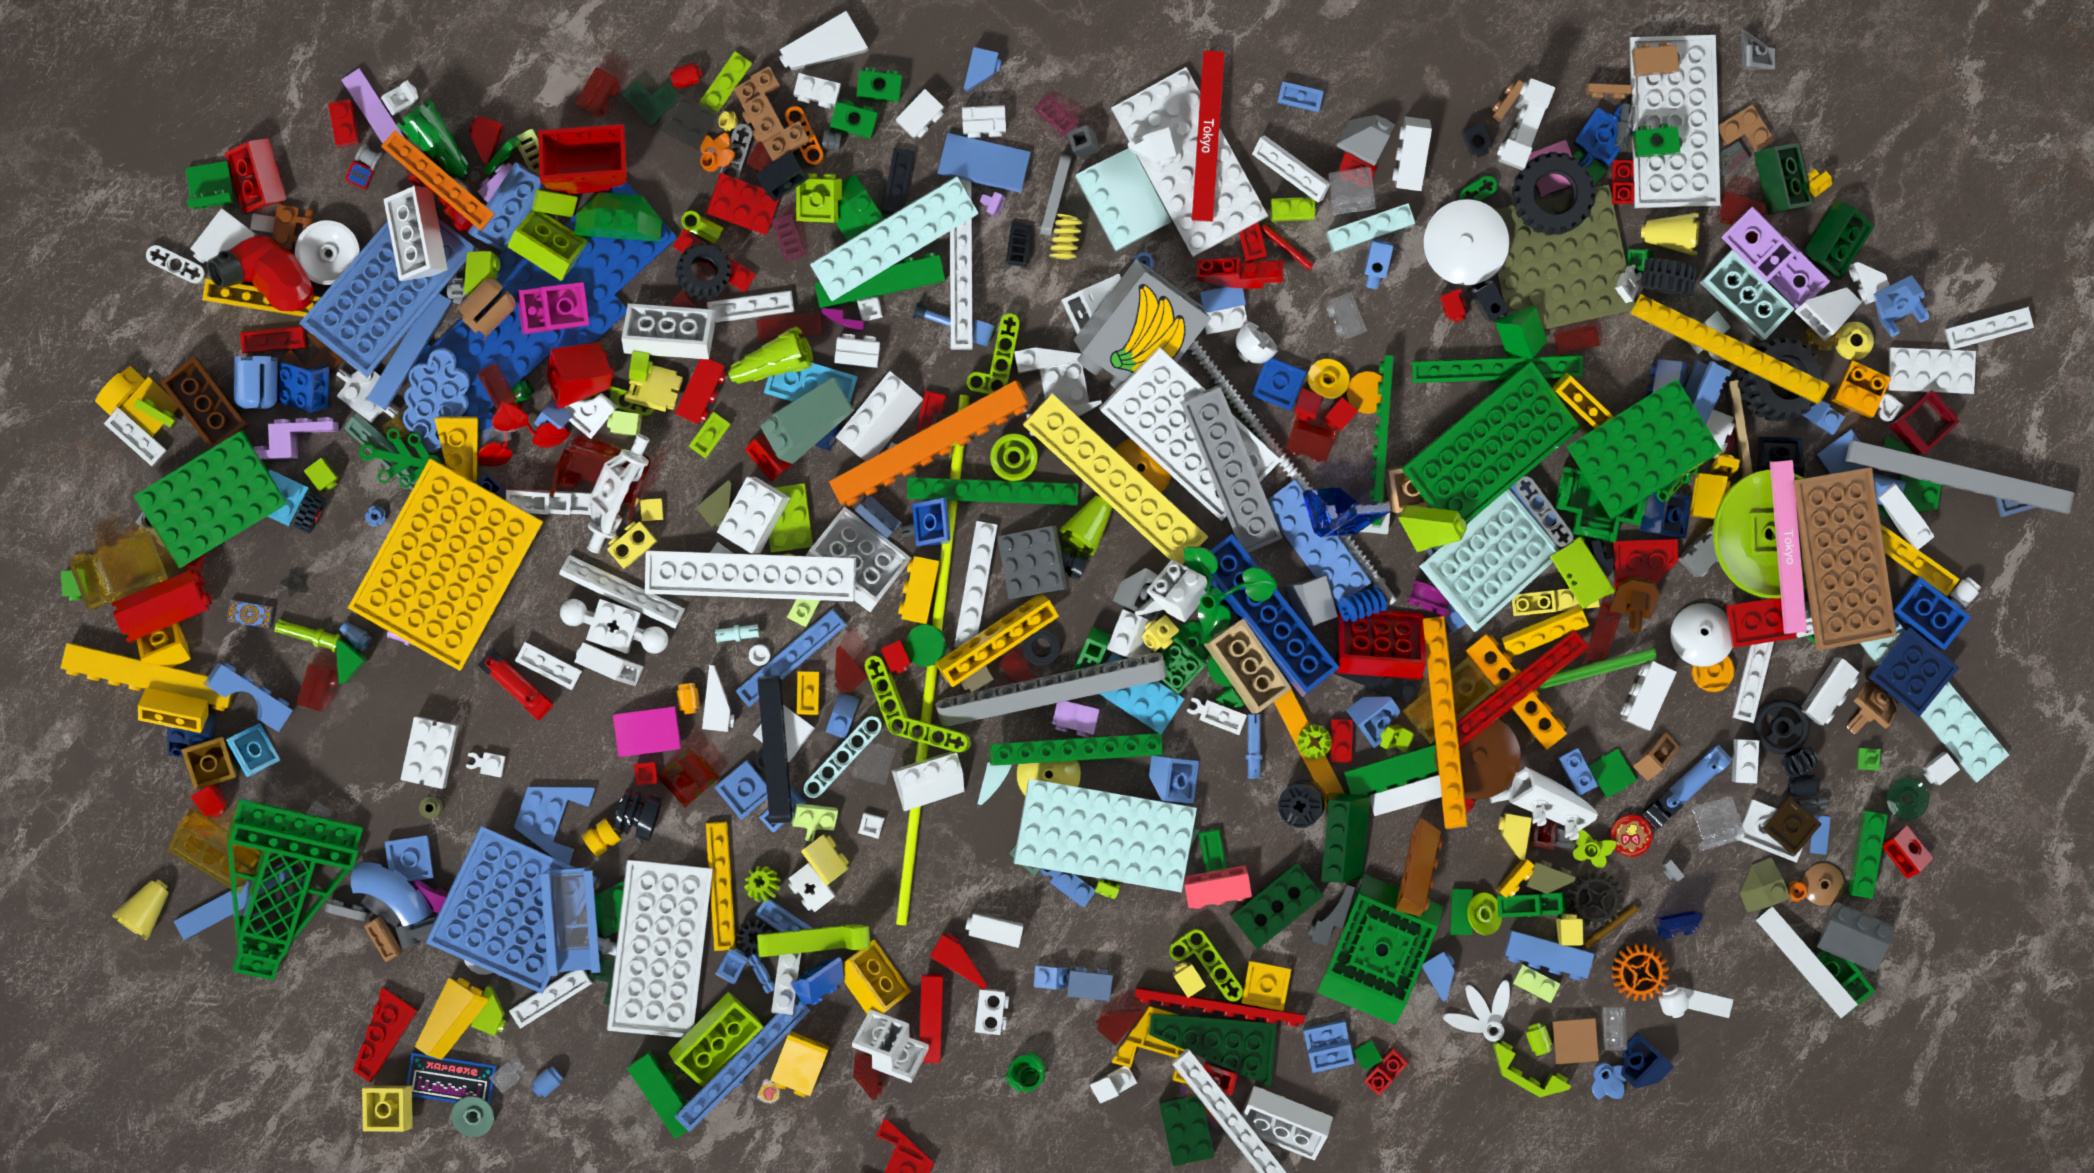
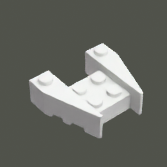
M1532 78L1528 83L1524 82L1520 91L1521 96L1515 105L1516 108L1521 109L1515 121L1519 124L1517 128L1511 131L1509 139L1504 143L1501 142L1497 151L1499 162L1520 170L1525 168L1532 150V143L1543 114L1549 106L1555 87Z
M1030 348L1014 352L1018 374L1036 370L1040 371L1045 399L1053 393L1078 417L1102 404L1101 400L1089 402L1083 367L1077 361L1081 353L1043 348Z

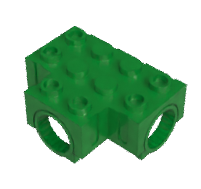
M1562 467L1554 509L1575 513L1574 525L1571 530L1573 535L1616 542L1620 522L1636 526L1641 525L1647 498L1611 520L1580 469Z

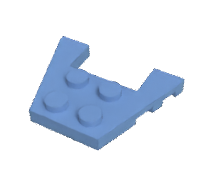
M528 787L514 828L553 858L570 865L575 849L554 842L568 800L589 807L596 788Z

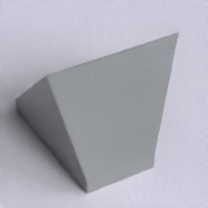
M1741 28L1742 70H1775V48L1768 47Z

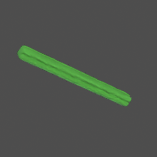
M1650 648L1560 671L1536 690L1650 662L1657 659L1656 650Z

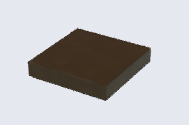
M1788 796L1761 829L1795 857L1822 823Z

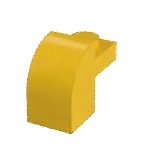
M129 366L120 374L117 373L103 387L95 402L111 416L117 408L123 406L128 397L140 387L145 379Z

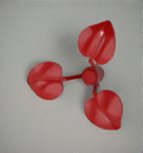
M502 401L492 419V424L495 429L505 431L504 443L501 445L498 442H491L483 446L477 454V463L485 466H500L507 463L512 458L511 449L506 448L511 429L516 430L517 428L527 426L530 433L535 435L532 439L533 444L542 448H550L561 444L569 437L571 432L565 427L558 429L551 422L541 424L535 431L529 424L528 415L522 410L520 403Z

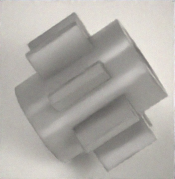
M453 278V283H449L447 286L448 298L453 299V303L460 304L467 297L464 294L465 279Z

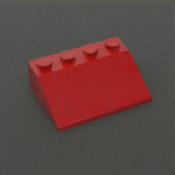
M1379 610L1378 614L1372 612V615L1369 617L1366 615L1363 619L1357 617L1355 622L1349 618L1346 622L1339 611L1337 634V665L1339 669L1337 673L1422 679L1426 665L1424 613L1387 610L1383 612Z

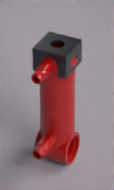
M491 649L477 664L520 702L538 721L554 706L544 694L518 673L495 649Z

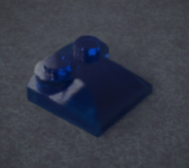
M1693 910L1653 918L1658 936H1663V939H1670L1676 937V933L1684 932V935L1697 933L1696 929L1700 928L1699 922L1702 919V913Z

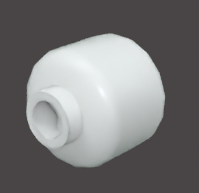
M1675 984L1664 987L1658 996L1662 1011L1667 1016H1672L1673 1018L1681 1017L1689 1007L1685 990Z

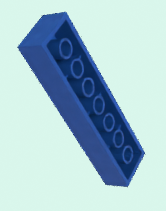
M1233 534L1210 550L1218 561L1217 571L1211 574L1213 577L1211 584L1215 588L1220 589L1222 593L1244 583L1242 574L1245 570L1251 567H1258ZM1242 587L1224 598L1239 619L1244 618L1271 659L1302 697L1306 696L1339 669V666L1277 589L1265 601H1254L1246 594V587Z

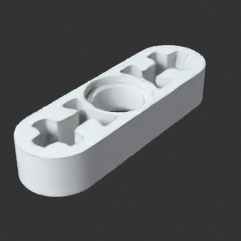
M154 245L146 252V258L151 264L191 283L199 284L206 277L205 269L202 266L163 247ZM160 250L159 254L167 258L166 263L161 259L154 261L152 252ZM176 258L180 259L182 262L181 268L177 271L172 270L170 267L171 261ZM187 263L190 264L187 268L194 271L197 268L199 269V278L195 277L193 280V275L188 272H185L184 276L182 275V273L186 269Z

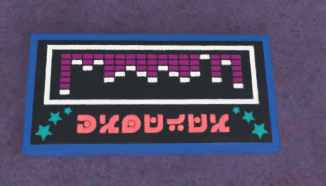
M412 1052L406 1086H412V1096L457 1103L464 1097L476 1096L484 1099L491 1105L497 1065L447 1057L441 1060L426 1054Z

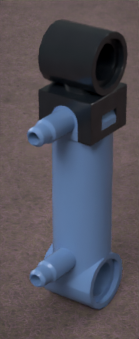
M1716 744L1668 790L1666 789L1641 813L1642 816L1655 830L1659 829L1707 782L1724 770L1733 759L1719 744Z

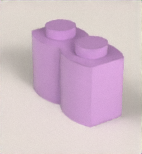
M1069 701L1058 702L1052 724L1056 725V730L1068 732L1070 728L1077 730V735L1089 737V733L1094 734L1100 709Z

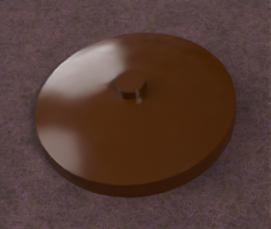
M1464 716L1457 718L1456 723ZM1499 719L1459 749L1465 798L1487 799L1494 797L1507 789L1513 782L1516 772L1518 773L1521 760L1519 743L1512 730ZM1435 746L1434 761L1439 775L1437 747Z

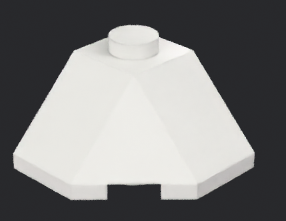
M1169 127L1142 136L1143 138L1140 139L1141 142L1139 143L1136 140L1128 143L1129 151L1155 165H1169L1173 163V159H1176Z

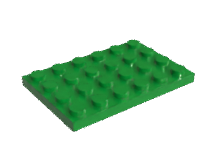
M1678 379L1673 380L1566 446L1611 520L1722 452Z
M242 430L133 495L179 569L288 504Z

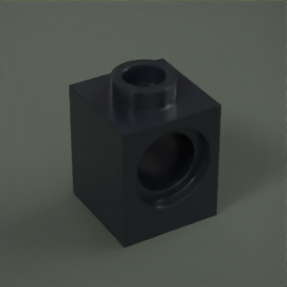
M1484 123L1462 131V136L1471 156L1477 155V158L1489 153L1488 149L1493 147ZM1480 136L1483 139V146L1476 147L1472 142L1473 137Z

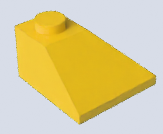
M178 623L137 640L140 659L144 663L171 668L191 659L187 642Z

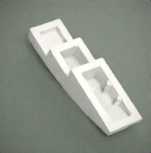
M506 490V501L533 514L591 515L588 500L592 493Z
M1435 775L1404 786L1394 787L1381 793L1371 794L1370 803L1374 816L1442 797L1440 777Z

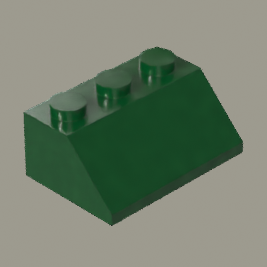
M1799 143L1774 146L1754 152L1755 164L1758 168L1760 186L1763 190L1768 215L1813 205Z
M1836 199L1824 220L1818 226L1814 236L1806 245L1803 254L1812 263L1841 280L1875 226L1855 207Z

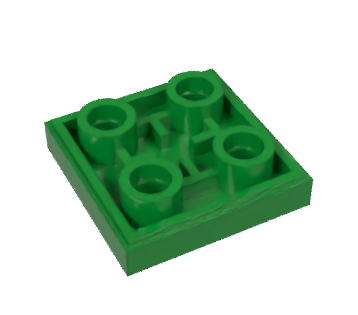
M1175 635L1172 638L1173 643L1165 650L1162 649L1159 653L1163 655L1167 676L1162 680L1179 695L1207 665V662Z

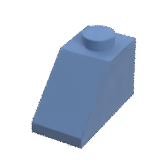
M973 47L964 91L969 92L992 78L995 71L999 72L1002 59L998 58L999 53Z
M1441 950L1424 960L1422 968L1444 1002L1448 998L1454 974L1452 965L1455 962L1449 952L1445 954Z

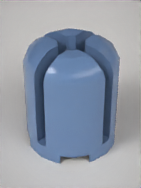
M235 356L234 401L236 405L244 409H268L274 406L277 402L278 357L253 356L241 358V356Z

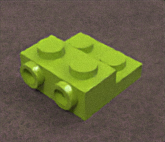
M807 173L810 178L796 187V221L838 222V201L842 200V178H836V174H823V178H819L817 173Z

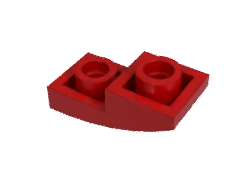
M1614 159L1612 162V204H1634L1633 159Z
M1393 1047L1363 1082L1379 1096L1409 1064V1061Z

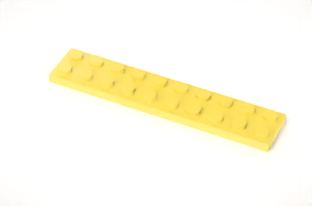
M1053 393L1023 423L1034 436L1170 560L1183 564L1185 562L1184 548L1188 546L1199 547L1208 538L1207 534Z

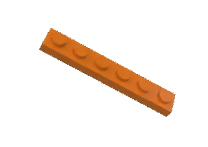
M396 130L381 145L384 150L480 231L495 216L491 210Z

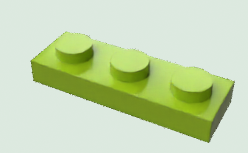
M734 52L698 104L717 116L734 92V88L739 85L753 64L737 52Z

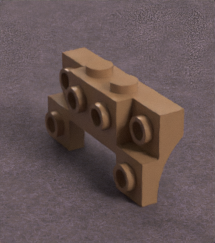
M770 66L752 75L750 80L735 87L734 91L745 110L742 112L747 124L752 123L755 129L752 133L756 141H761L764 144L772 161L775 162L789 151L794 152L810 140L799 121L786 129L780 121L769 98L766 96L774 89L780 87Z

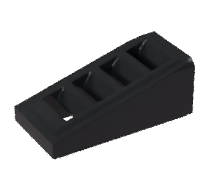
M1011 223L1005 265L1027 268L1032 225ZM1015 229L1027 231V235L1015 234L1014 231ZM1013 238L1026 239V243L1013 242ZM1012 246L1023 247L1025 251L1012 250ZM1011 254L1024 256L1023 260L1013 259Z

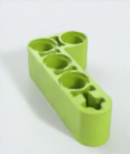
M1008 313L1002 317L990 374L971 373L967 378V385L971 391L989 395L994 392L991 385L996 380L1001 381L1004 386L1008 385L1019 330V319L1016 315ZM1009 318H1012L1013 322L1016 323V326H1012L1010 334L1015 333L1014 337L1008 334L1001 335L1002 331L1005 333L1007 331V325L1004 324V321H1008ZM1009 339L1012 342V347L1009 350L1001 349V340ZM998 360H1005L1008 367L1005 371H998L995 364ZM975 376L980 377L983 381L979 388H974L970 384L971 379Z
M1193 928L1170 944V956L1176 961H1182L1195 953L1225 998L1229 1001H1237L1242 997L1243 989L1201 929ZM1194 933L1202 935V940L1198 944H1193L1190 941V937ZM1177 945L1185 948L1184 954L1181 956L1173 954V948ZM1207 950L1214 953L1213 960L1209 962L1204 961L1202 958L1203 953ZM1218 968L1226 970V976L1223 979L1215 977V971ZM1230 978L1233 979L1229 981L1231 986L1233 988L1238 987V989L1236 990L1237 995L1233 996V994H1227L1229 993V989L1226 986V984L1223 987L1221 986V984L1226 983Z

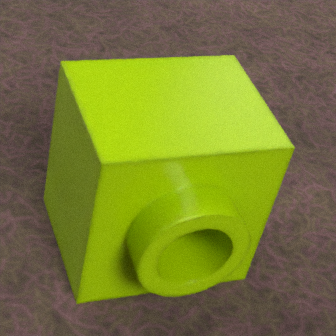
M632 352L629 370L630 380L646 382L647 374H651L653 362L649 361L650 353Z

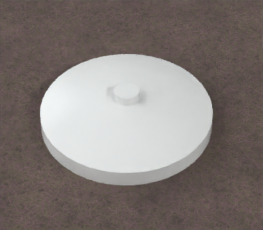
M1469 199L1457 200L1440 208L1430 219L1424 235V250L1430 266L1443 279L1459 285L1478 284L1494 276L1506 261L1510 246L1508 228L1500 214L1483 202Z

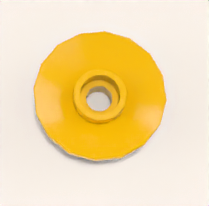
M1322 359L1311 366L1308 372V383L1316 394L1321 395L1323 398L1333 399L1340 397L1346 392L1349 386V374L1340 362L1333 359ZM1324 380H1329L1330 384L1325 383Z

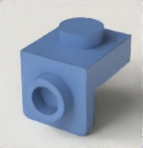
M730 949L726 952L715 975L735 984L749 959L745 957L746 954L738 949Z
M1035 966L1034 987L1047 989L1067 988L1069 981L1067 967Z

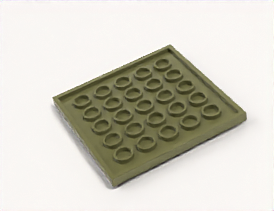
M1609 185L1596 187L1595 203L1590 215L1578 227L1561 235L1553 234L1550 236L1545 235V233L1534 232L1531 227H1526L1523 224L1524 221L1520 217L1518 218L1515 213L1517 212L1516 208L1513 205L1495 209L1505 221L1510 237L1508 256L1501 269L1497 272L1501 296L1509 310L1505 313L1506 316L1535 305L1543 330L1632 311L1635 306L1634 300L1626 303L1615 289L1620 275L1625 273L1627 265ZM1574 193L1535 200V202L1543 211L1550 214H1558L1568 209L1573 201Z

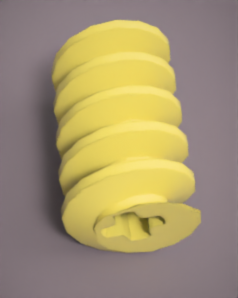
M1056 214L1062 220L1055 221V224L1060 228L1054 229L1053 232L1058 237H1053L1052 241L1057 245L1051 246L1050 249L1056 253L1049 256L1064 260L1076 258V255L1071 253V250L1078 249L1077 246L1073 245V242L1079 241V238L1074 236V234L1081 233V230L1076 228V225H1080L1083 222L1074 216Z

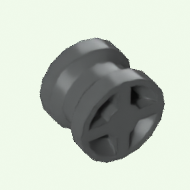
M825 129L822 150L827 151L831 149L839 153L842 132L832 133L830 130Z
M1555 828L1556 840L1553 841V846L1574 848L1573 840H1570V837L1565 838V829Z

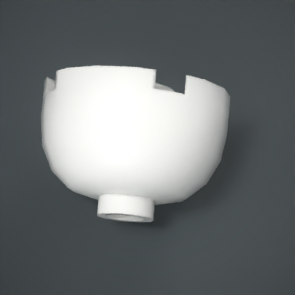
M1247 322L1240 329L1236 338V346L1240 351L1238 355L1243 361L1261 364L1270 360L1278 352L1276 350L1278 347L1265 331L1263 334L1256 329L1259 326L1252 322Z

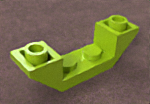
M1501 1041L1500 1044L1494 1042L1493 1047L1499 1070L1505 1078L1538 1097L1570 1089L1571 1085L1567 1083L1568 1078L1559 1073L1556 1076L1550 1073L1541 1088V1082L1530 1077L1527 1080L1521 1076L1523 1072L1513 1066L1509 1069L1508 1066L1515 1056V1053L1511 1051L1513 1047L1504 1041Z

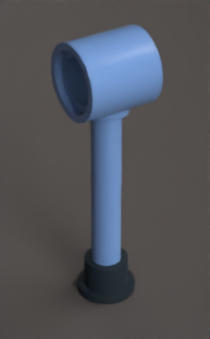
M917 302L912 316L913 319L915 317L920 319L926 318L951 327V318L929 311L927 307L921 306ZM975 319L972 325V342L988 347L995 326Z

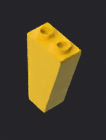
M448 978L415 1047L428 1056L442 1060L487 1004L489 999L482 995L483 991L474 986L470 987V982L462 978H458V980Z

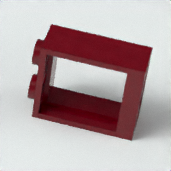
M1930 390L1924 393L1889 426L1914 455L1922 456L1960 421L1957 419L1955 411L1943 403L1941 395ZM1924 402L1946 424L1926 443L1905 421Z

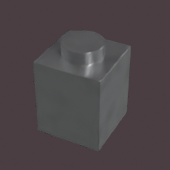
M1085 125L1067 133L1073 152L1081 159L1101 151L1095 131L1089 126Z

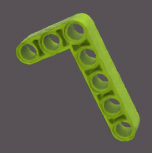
M861 924L757 935L759 957L840 948L851 950L871 948L869 926Z

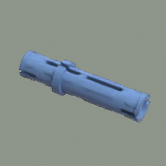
M1247 714V779H1261L1260 759H1263V755H1260L1261 715Z

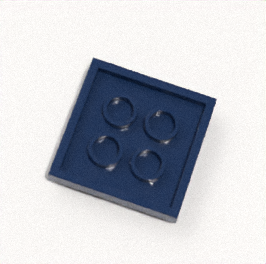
M1908 627L1868 677L1915 716L1920 717L1959 667L1912 628Z

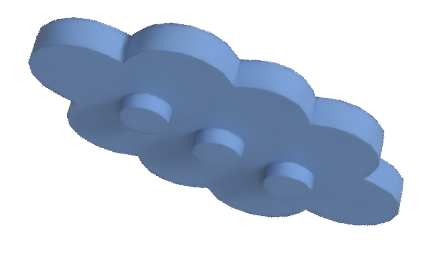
M447 348L435 349L429 355L427 363L416 364L410 370L409 381L412 386L406 390L404 395L408 408L403 414V423L409 431L417 433L421 437V443L428 453L437 452L442 448L434 417H462L461 415L464 414L469 406V401L464 393L469 389L470 378L464 370L456 368V357Z

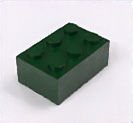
M1192 1093L1160 1100L1159 1106L1173 1167L1215 1158L1204 1105L1198 1096Z

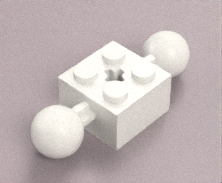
M578 599L567 600L560 608V617L565 624L569 626H578L582 623L591 625L586 640L623 653H629L633 640L641 642L643 648L652 654L662 652L668 645V635L662 628L656 626L649 627L646 630L638 628L642 613L603 599L599 600L595 613L587 611L585 604ZM616 620L619 630L612 632L609 624Z

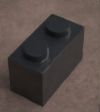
M789 151L756 174L765 192L774 202L810 178L802 163L792 151Z

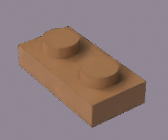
M1518 80L1516 84L1512 82L1504 93L1507 94V97L1504 101L1499 99L1492 109L1495 112L1492 116L1494 119L1500 121L1520 94L1524 84L1522 81Z
M1589 83L1586 86V94L1592 95L1591 98L1602 99L1604 95H1613V99H1626V96H1629L1632 92V85Z

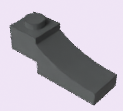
M1345 884L1343 892L1332 910L1321 920L1316 919L1315 923L1311 922L1308 931L1311 941L1328 946L1333 927H1343L1355 890L1354 886Z

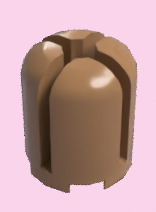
M491 278L484 279L453 310L454 312L459 310L463 314L462 320L475 333L478 331L483 333V340L489 336L516 306L514 297L506 290L476 320L474 319L503 289V286L497 280Z

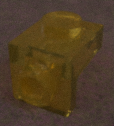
M1807 327L1806 340H1809V346H1819V350L1831 351L1832 347L1838 346L1839 337H1829L1824 341L1820 336H1817V333L1811 327Z

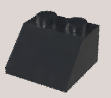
M1758 437L1757 472L1770 470V462L1793 460L1794 474L1804 477L1805 461L1801 438Z

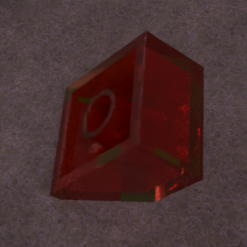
M693 745L657 775L684 808L720 778L714 768L710 766Z

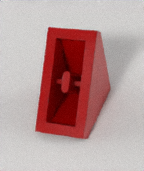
M1204 1063L1203 1068L1221 1091L1232 1095L1238 1076L1237 1072Z

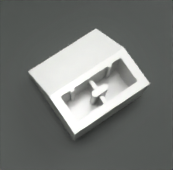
M1171 560L1149 586L1147 593L1168 614L1186 622L1199 606L1200 598L1206 593L1204 588L1207 585V579L1205 576Z

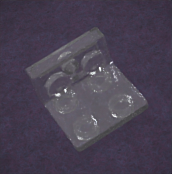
M1370 167L1330 172L1328 174L1329 183H1331L1330 208L1333 215L1376 209Z
M1352 292L1327 301L1326 311L1329 317L1335 320L1334 330L1338 338L1342 337V340L1345 341L1367 332Z
M1733 796L1692 808L1702 837V841L1698 843L1700 851L1735 842L1746 836Z

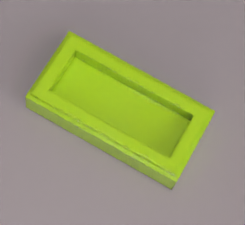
M536 189L531 209L538 212L573 217L578 197L572 194Z

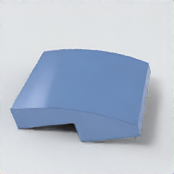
M1345 1019L1303 1028L1313 1073L1354 1064Z

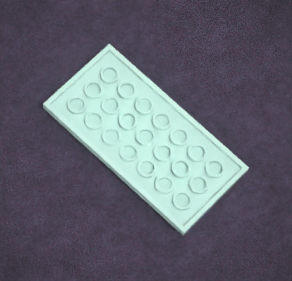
M1028 779L1013 863L1182 892L1197 808Z

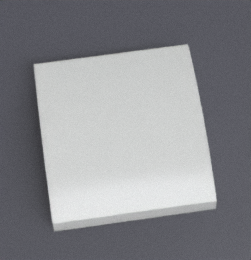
M783 704L788 762H790L815 728ZM760 724L753 736L763 743Z

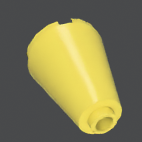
M1690 213L1648 220L1646 225H1642L1641 238H1645V242L1696 256L1697 251H1694L1693 248H1695V245H1698L1700 221H1695V218L1700 217L1699 213Z
M158 879L156 882L151 880L116 910L112 917L118 919L119 923L133 933H138L142 936L141 938L147 941L169 894L166 890L168 886Z

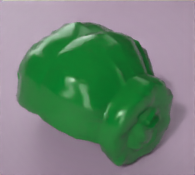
M1030 1051L1028 1054L1020 1055L1012 1061L1004 1077L1011 1088H1014L1018 1093L1021 1091L1029 1093L1036 1090L1044 1082L1046 1066L1038 1055Z

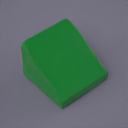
M1628 249L1626 265L1635 264L1636 268L1634 271L1643 272L1645 260L1653 258V251L1647 249Z
M1372 1040L1353 1050L1364 1070L1383 1060Z

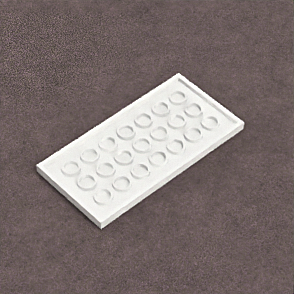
M1716 35L1630 37L1631 105L1635 106L1632 131H1637L1640 126H1651V129H1657L1661 124L1671 123L1672 127L1678 126L1680 153L1635 158L1632 134L1633 182L1635 183L1634 208L1720 206ZM1671 42V46L1677 45L1679 71L1677 73L1633 77L1631 51L1636 49L1637 45L1650 44V47H1658V43ZM1652 135V144L1659 146L1661 138L1658 135Z
M1185 67L1115 105L1111 110L1129 142L1136 140L1139 143L1141 142L1140 139L1143 138L1142 136L1169 127L1176 152V159H1173V163L1161 166V164L1155 165L1138 155L1137 157L1192 257H1195L1267 218L1268 215L1219 128L1213 222L1192 221L1200 91Z
M1158 347L1104 402L1100 410L1222 521L1227 516L1180 404V401L1204 392L1206 389L1162 348ZM1232 414L1260 482L1281 459Z
M627 859L607 1022L608 1031L683 1038L694 1027L712 868Z

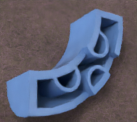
M359 862L353 868L351 874L352 892L369 894L382 900L396 913L402 926L419 922L432 913L430 905L419 889L416 891L407 882L409 879L396 870L392 872L383 868L381 864L371 862Z

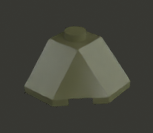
M1771 857L1750 866L1746 880L1739 892L1747 913L1791 899L1785 882Z

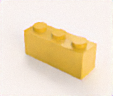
M1565 373L1552 387L1594 429L1614 417L1568 373Z
M914 556L913 560H909L907 572L911 573L910 579L905 581L903 593L906 594L905 602H900L898 614L902 615L901 619L927 624L940 561Z
M145 688L138 704L139 721L198 733L202 732L209 715L208 700L157 689Z

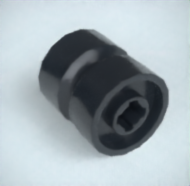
M1061 544L1060 549L1064 571L1068 574V577L1079 581L1089 555L1080 551L1073 553L1072 548Z

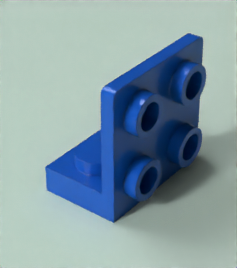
M280 362V403L309 413L328 408V366L321 365L306 369L287 362Z

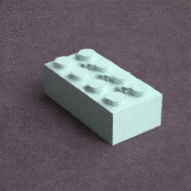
M1734 250L1729 251L1699 282L1760 341L1765 340L1794 310ZM1733 276L1735 278V280L1733 281L1735 285H1729L1727 282V277L1730 278ZM1749 291L1750 294H1751V295H1749V297H1750L1751 299H1750V300H1749V299H1746V300H1745V299L1743 298V296H1744V295H1743V292L1745 293V292ZM1765 306L1766 310L1764 311L1766 314H1760L1758 307Z

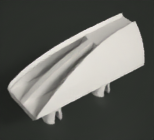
M1527 767L1519 773L1516 772L1511 785L1509 802L1533 812V824L1537 822V826H1543L1547 822L1546 818L1565 826V838L1570 837V840H1576L1579 838L1578 831L1596 820L1598 816L1596 810L1568 788Z

